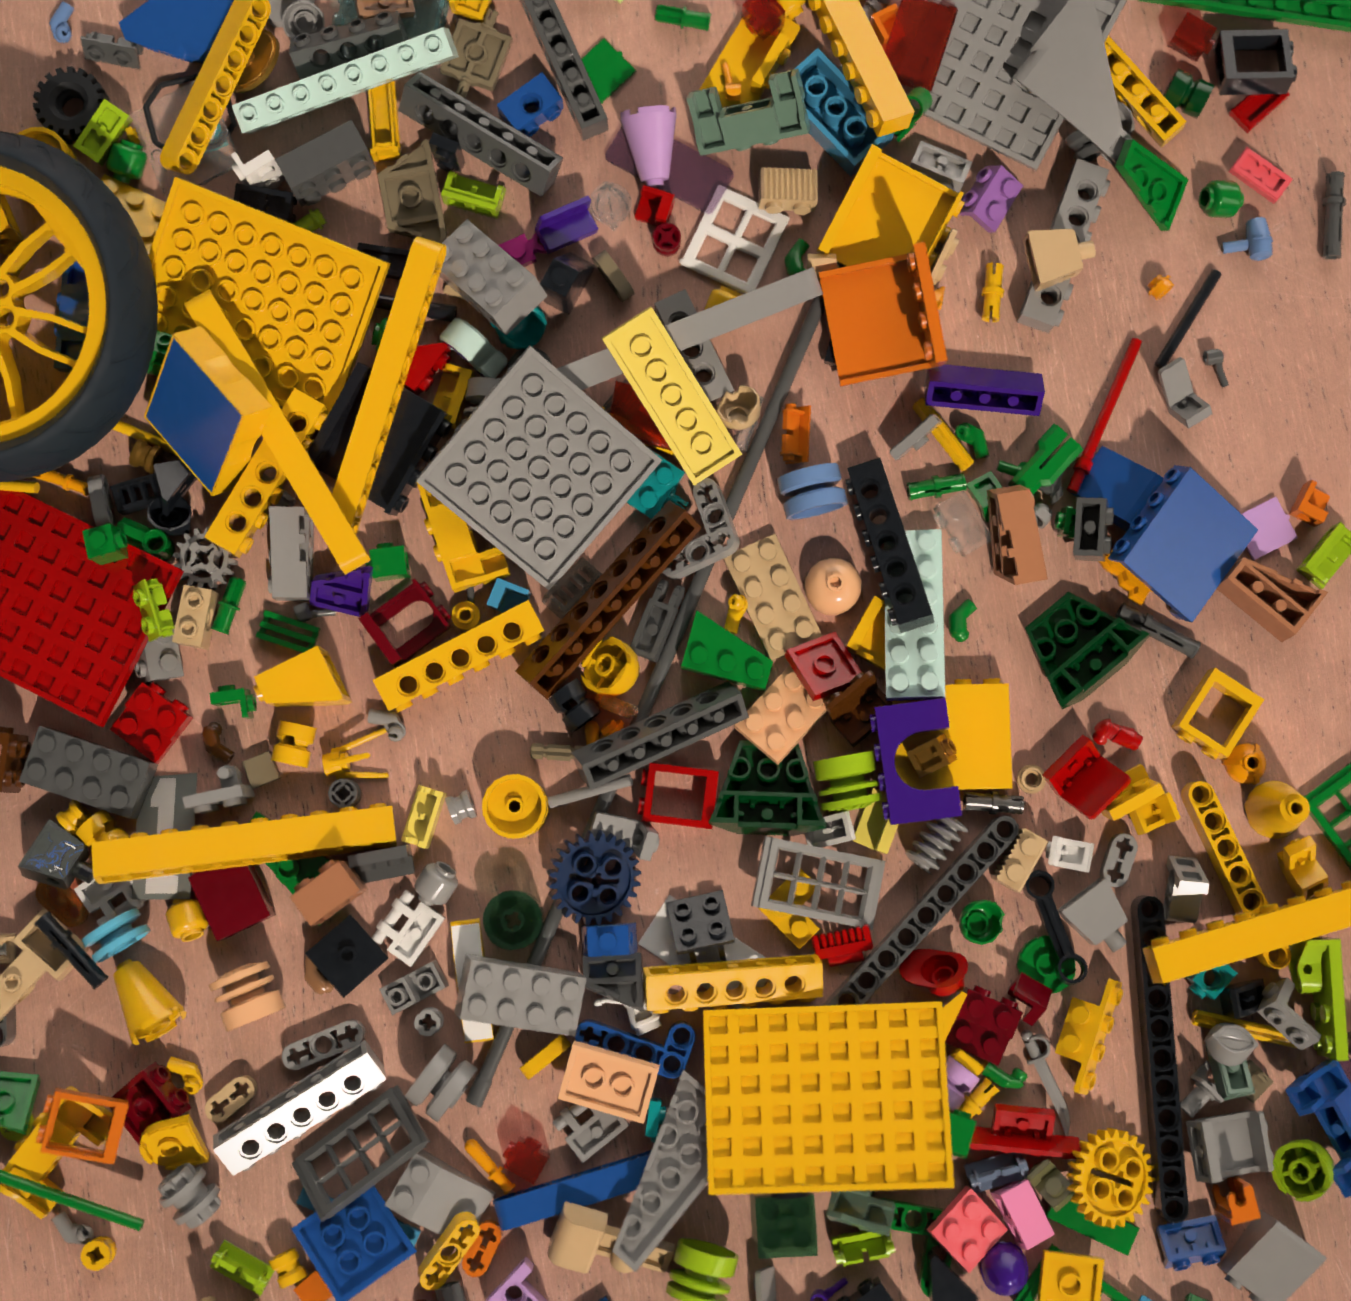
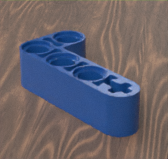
M586 1019L579 1023L575 1039L578 1042L637 1058L635 1052L640 1046H647L653 1053L652 1057L647 1061L660 1065L658 1075L673 1079L679 1077L686 1067L694 1044L695 1033L690 1023L677 1021L671 1025L663 1045L641 1036L637 1037L635 1034L602 1022ZM588 1026L593 1027V1033L598 1036L602 1035V1030L607 1031L608 1033L603 1040V1047L597 1045L600 1041L598 1038L591 1037L589 1041L584 1040L585 1034L581 1033V1029L586 1030ZM681 1027L686 1028L690 1032V1038L684 1043L675 1041L673 1037L674 1031ZM613 1036H619L624 1040L625 1046L620 1051H613L608 1045V1040ZM668 1056H675L680 1060V1066L674 1071H669L663 1065L664 1060Z

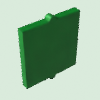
M604 38L581 59L601 104L636 72L623 58V53L621 51L617 52Z

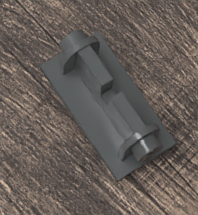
M96 31L87 33L86 37H80L85 59L140 70L138 55L143 54V46L127 41L122 37H119L117 43H114V36L97 33Z

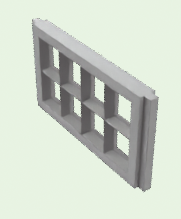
M764 836L751 906L844 925L860 926L861 928L864 924H868L870 930H873L886 861ZM779 850L797 853L792 875L775 871ZM803 855L820 858L816 880L799 876ZM827 860L844 863L840 884L823 881ZM850 864L867 868L864 889L846 886ZM774 877L791 881L787 902L769 899ZM797 882L815 885L811 907L793 904ZM821 887L839 890L835 912L817 909ZM845 892L862 895L858 916L841 913Z

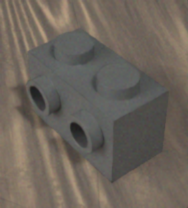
M1077 497L1073 548L1075 560L1105 562L1106 554H1111L1112 537L1107 536V526L1113 525L1114 508H1109L1107 498Z

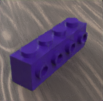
M947 364L927 369L924 385L925 405L1031 416H1040L1045 394L1043 376L1040 373Z

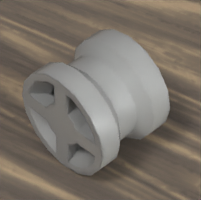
M468 790L462 791L460 796L455 798L452 796L445 798L447 808L455 825L461 823L464 818L477 817V812Z

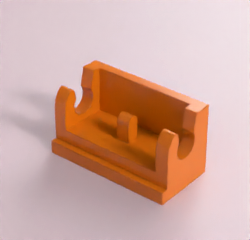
M1237 1176L1227 1177V1186L1230 1189L1227 1196H1221L1219 1186L1216 1183L1213 1184L1212 1193L1216 1208H1214L1215 1215L1230 1225L1261 1218L1251 1184Z

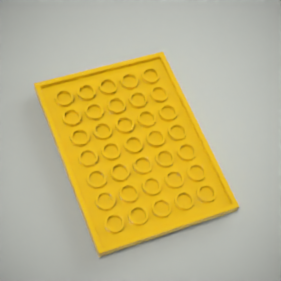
M174 177L149 253L157 291V330L172 335L196 328L197 326L184 303L210 289L278 404L284 406L293 389L296 388L324 404L328 410L326 415H329L352 374L391 263L182 178Z

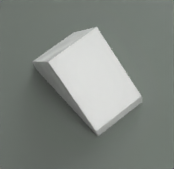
M849 811L824 816L826 828L805 833L807 845L820 848L856 839Z

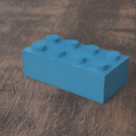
M817 48L795 68L799 69L805 92L804 103L811 126L809 134L852 177L858 172L871 145L873 144L883 149L892 141L894 133L877 137L874 129L870 128L866 121V113L862 105L858 104L855 99L854 89L850 81H847L844 74Z

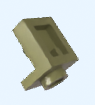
M1049 1158L1035 1164L1027 1176L1032 1186L1056 1212L1065 1206L1075 1195V1192L1067 1190L1071 1183Z

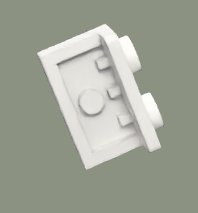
M269 150L246 164L242 163L236 152L230 154L235 161V164L231 167L244 185L275 190L281 185L282 181L286 180Z

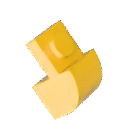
M1310 835L1302 839L1290 841L1283 848V851L1277 853L1279 866L1296 896L1305 895V898L1308 899L1315 896L1314 891L1328 887L1329 876L1316 860V843Z

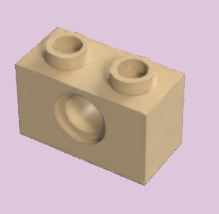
M183 585L172 642L182 646L209 650L213 631L210 628L216 616L219 593L211 589Z

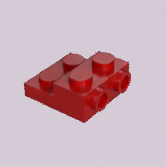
M153 681L150 685L141 682L125 703V710L110 730L155 764H159L192 721L193 717L187 713L189 707L176 698L172 702L165 697L164 694L167 691Z

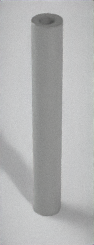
M627 774L593 790L586 786L548 797V804L550 808L628 787L633 785L632 777L630 774Z

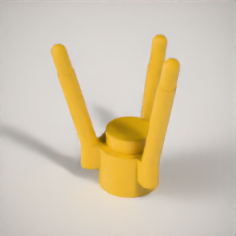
M379 729L343 746L331 748V753L323 754L322 765L326 776L335 775L337 780L344 778H388V773L346 771L350 769L351 762L367 759L370 757V753L366 752L348 756L347 752H345L386 733V729Z

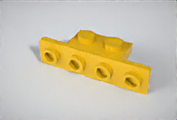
M1108 979L1100 1006L1075 997L1071 999L1055 1053L1081 1062L1073 1089L1076 1093L1087 1095L1089 1090L1091 1091L1095 1085L1097 1076L1094 1072L1097 1063L1101 1062L1105 1054V1045L1103 1044L1106 1034L1111 1032L1114 1025V1017L1112 1015L1115 1005H1119L1123 996L1122 982Z

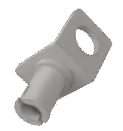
M1209 1059L1190 1077L1195 1082L1196 1087L1180 1103V1108L1191 1118L1209 1100H1215L1219 1103L1224 1101L1217 1093L1215 1083L1209 1082L1206 1077L1207 1070L1211 1067Z

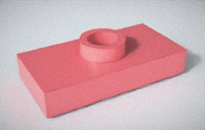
M1248 147L1244 149L1228 171L1273 204L1277 202L1293 180Z

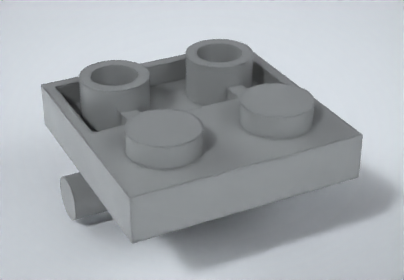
M224 765L217 771L221 789L182 797L184 809H194L195 813L205 814L219 811L218 805L222 804L224 807L230 806V808L248 804L247 799L255 797L254 789L251 788V785L242 784V773L236 766Z

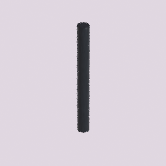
M1212 269L1156 360L1154 365L1159 369L1166 366L1222 276L1219 271Z

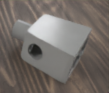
M1106 878L1097 879L1058 909L1059 915L1091 945H1097L1104 940L1112 952H1115L1127 943L1118 929L1127 923L1128 919Z

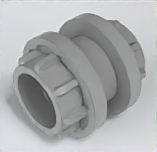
M184 1163L165 1177L158 1186V1190L162 1194L159 1203L164 1208L173 1205L178 1210L173 1216V1220L177 1225L185 1223L189 1228H196L210 1218L221 1205V1200L217 1196L220 1188L215 1183L206 1186L202 1182L206 1175V1171L202 1166L194 1168L190 1163Z

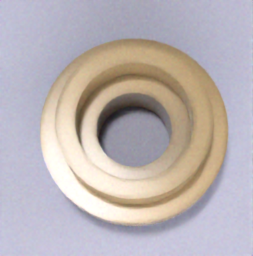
M1037 765L1022 767L1017 774L1019 788L1029 794L1041 791L1046 784V780L1042 776L1044 773L1042 768ZM1028 774H1033L1036 778L1033 785L1028 784L1026 781Z

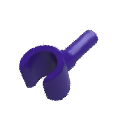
M843 1277L826 1290H814L810 1301H813L816 1297H821L824 1301H828L834 1293L847 1285L848 1281Z

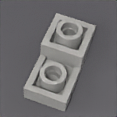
M434 960L379 990L391 1014L394 1015L446 988L449 984L437 960Z

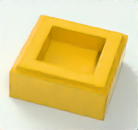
M955 1048L950 1054L952 1058L977 1077L984 1069L983 1065L960 1048Z

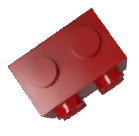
M1085 735L1076 740L1042 774L1056 795L1088 819H1095L1131 783L1129 775L1102 757L1092 741Z

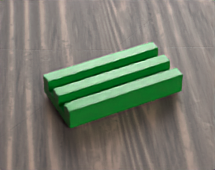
M267 610L264 611L263 621L260 622V629L255 637L301 653L315 647L321 628ZM270 619L313 632L312 636L309 637L270 624ZM269 629L308 642V648L266 635V630Z

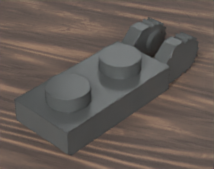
M663 579L658 582L652 599H649L630 645L637 656L656 663L677 615V608L680 606L685 594V588L677 585L668 604L662 603L669 587V582Z

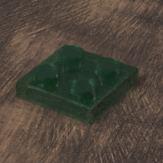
M809 1193L807 1197L796 1199H775L771 1195L755 1196L759 1259L818 1256L814 1193Z

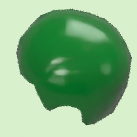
M985 899L971 901L964 906L960 913V932L971 943L979 945L991 943L1003 931L1002 918L1005 916L1004 912L996 902Z

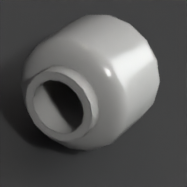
M441 861L427 864L414 885L416 892L419 894L418 899L427 906L446 904L458 885L456 871L450 865Z

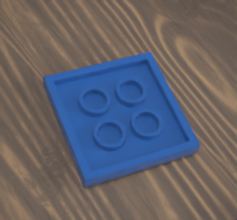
M375 1185L330 1219L327 1218L325 1221H321L315 1212L292 1228L293 1233L336 1301H349L417 1252L391 1210L384 1206L386 1202Z

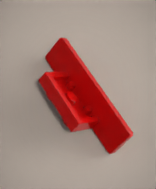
M995 1103L991 1128L975 1126L970 1148L973 1150L984 1149L1003 1153L1013 1152L1030 1154L1032 1156H1051L1066 1160L1077 1159L1072 1151L1081 1152L1082 1150L1078 1137L1052 1134L1056 1117L1054 1109Z

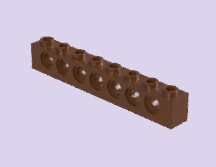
M669 500L515 672L548 700L702 527L685 509Z

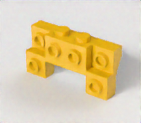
M417 483L428 518L424 519V523L429 535L434 534L437 545L433 546L435 556L438 562L443 561L451 588L455 593L482 583L484 585L492 583L497 578L503 579L511 576L504 553L496 547L479 553L471 526Z
M69 1086L66 1088L68 1090L78 1091L73 1086ZM61 1099L51 1142L73 1145L82 1134L98 1147L106 1140L112 1113L104 1106ZM42 1112L32 1124L35 1127L29 1136L24 1135L14 1146L13 1150L16 1153L3 1168V1171L63 1191L47 1178L63 1156L41 1153V1144L36 1143L39 1126L46 1125L49 1113ZM0 1183V1192L26 1207L39 1219L45 1218L57 1204L48 1199Z

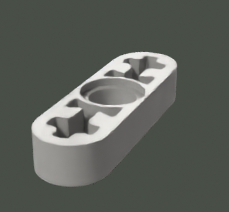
M350 1019L291 1043L282 1052L283 1064L291 1070H299L355 1047L363 1041L365 1027L360 1021ZM348 1025L352 1029L357 1028L359 1033L355 1035L356 1041H352L351 1038L339 1041L343 1047L338 1048V1039L332 1031L337 1030V1036L348 1031ZM321 1036L328 1037L332 1042L331 1050L327 1053H321L316 1048V1041ZM309 1041L310 1051L315 1058L311 1059V1053L300 1058V1064L296 1060L291 1061L289 1056L293 1054L292 1048H295L297 1052L308 1048L305 1042Z

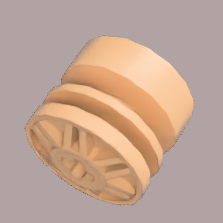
M268 961L248 963L224 973L215 982L209 984L211 992L223 987L226 990L225 994L214 998L215 1003L230 1001L231 1007L220 1013L226 1032L286 1008L280 990L268 992L264 990L263 986L275 979L274 975L262 979L259 977L258 973L271 968Z

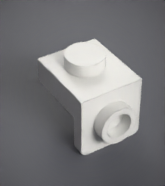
M1053 836L1052 842L1049 841L1046 848L1048 864L1089 873L1094 844Z

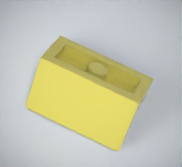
M872 788L870 794L881 793L882 800L876 801L864 808L855 831L856 839L853 842L880 853L888 854L899 824L891 825L890 819L884 820L882 802H888L887 793Z

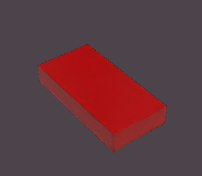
M1290 93L1247 95L1228 114L1248 134L1285 101Z

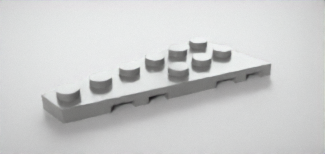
M684 1069L612 1251L635 1272H637L708 1184L705 1087Z

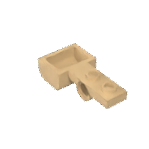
M45 908L12 941L23 951L0 975V1021L16 1004L21 1003L33 991L37 981L46 972L56 980L62 981L74 968L58 949L54 950L50 946L52 942L34 925L41 916L49 912ZM52 915L65 930H68L62 922ZM73 933L71 937L87 953L90 947H85L82 940Z
M565 1201L549 1242L547 1252L549 1260L559 1267L580 1273H588L595 1255L598 1254L609 1257L611 1266L621 1273L633 1271L612 1252L621 1229L606 1225L608 1213ZM661 1241L641 1267L666 1273L674 1254L675 1244Z

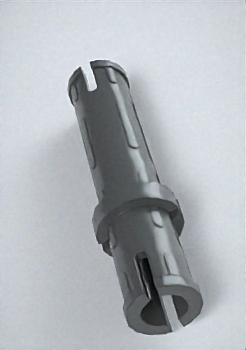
M1337 171L1326 174V192L1322 205L1325 207L1322 258L1327 260H1335L1342 257L1343 206L1346 205V198L1344 197L1345 173Z
M1122 603L1115 615V618L1119 617L1125 620L1126 624L1140 631L1144 630L1150 633V637L1187 655L1191 659L1195 657L1201 646L1200 642L1153 619V615L1149 613L1143 614L1126 605V603Z

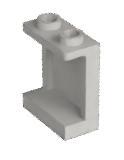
M1245 1110L1186 1121L1197 1182L1217 1183L1222 1182V1178L1254 1172L1274 1171V1157L1267 1133L1268 1123L1263 1111Z

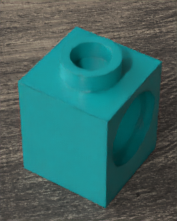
M1228 964L1210 969L1213 971L1215 979L1208 986L1204 982V974L1207 971L1185 977L1191 983L1189 989L1201 999L1206 996L1215 1000L1237 975V972Z

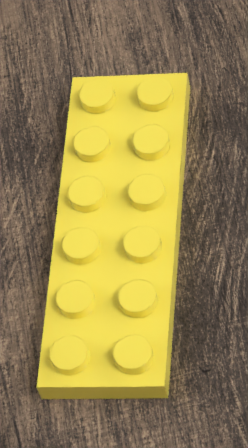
M651 306L601 338L693 485H696L742 455Z

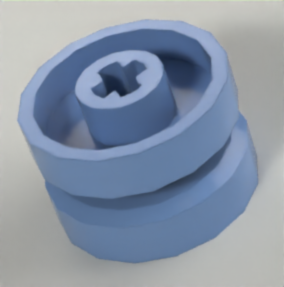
M825 463L801 468L784 474L777 479L780 494L791 497L783 504L786 519L798 520L835 511L848 504L845 489L832 487L838 484L842 478L837 463Z

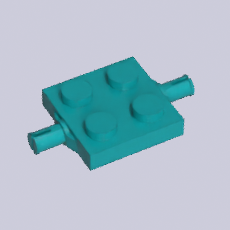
M657 453L655 454L662 459V462L626 502L650 519L669 500L683 509L685 508L677 502L686 508L689 505V502L676 495L677 486L684 477L685 472Z

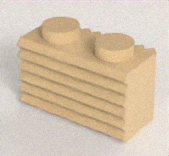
M761 168L758 178L759 210H766L770 214H778L782 210L794 211L798 215H806L811 211L815 212L818 202L816 169Z
M1020 828L1017 837L1008 846L1009 849L1005 850L1006 854L1002 855L1003 859L999 860L1000 864L996 865L997 869L994 870L995 874L991 875V878L1008 889L1021 893L1049 841L1026 828Z

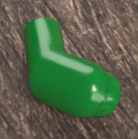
M798 238L784 259L789 276L806 270L803 268L802 257L810 246L801 238Z
M966 599L956 608L948 618L949 633L957 642H964L968 639L969 631L967 630L966 619L977 610L975 604L969 599Z

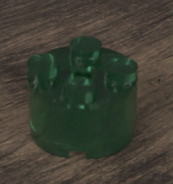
M522 890L502 892L492 898L484 910V929L490 941L496 946L506 950L522 949L534 942L541 933L544 924L543 908L539 901L528 892ZM517 912L521 924L511 927L509 926L510 920L507 919V915Z

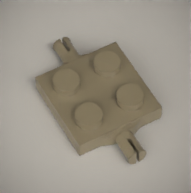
M491 8L487 9L483 23H472L459 19L452 37L459 57L442 63L440 67L441 74L455 78L460 82L456 94L465 99L470 86H478L494 92L513 43L511 36L500 33L493 27L499 13L494 9L492 12Z

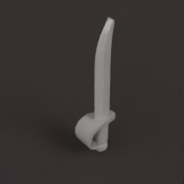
M1024 1030L1021 1033V1038L1026 1041L1024 1044L1031 1059L1027 1060V1064H1034L1067 1136L1070 1127L1069 1111L1045 1061V1058L1050 1054V1041L1043 1034L1032 1035L1031 1031ZM1037 1039L1044 1041L1047 1045V1049L1043 1053H1041L1036 1042Z

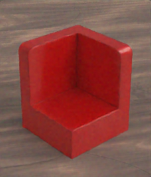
M642 185L641 198L635 213V220L656 227L662 223H668L675 204V194Z

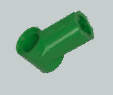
M126 517L118 522L116 527L124 531L128 544L163 561H167L173 556L175 551L174 543L163 531L149 528ZM164 541L160 549L153 550L156 542Z

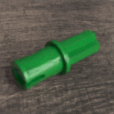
M657 5L655 21L679 25L681 26L680 29L690 27L709 31L711 13L687 10V6H684L683 9L665 5Z
M237 577L229 579L222 601H218L220 606L210 629L229 635L236 611H240L238 605L244 592L246 581Z

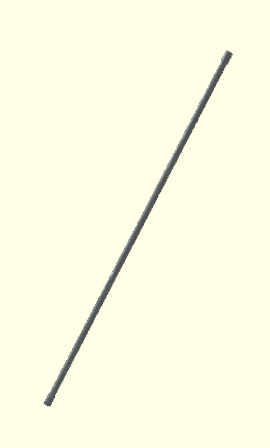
M838 263L840 268L844 267V265ZM823 295L815 297L812 301L726 500L732 520H734L824 312ZM721 512V514H720V516H719V519H718L717 523L722 519V516H723V513H722V512ZM711 542L709 543V545H710V546L712 547V549H713V546H715V545L712 544ZM715 563L695 572L630 725L649 717ZM617 790L598 796L581 837L583 839H586V832L590 830L595 812L607 813ZM587 856L581 857L577 861V868H582L588 859ZM571 873L569 875L570 878L575 876L580 877V875L575 873ZM557 899L553 901L526 964L541 966L563 916V908L558 910L554 906ZM499 1025L480 1072L475 1077L466 1098L468 1103L477 1107L483 1106L492 1085L493 1076L514 1027Z

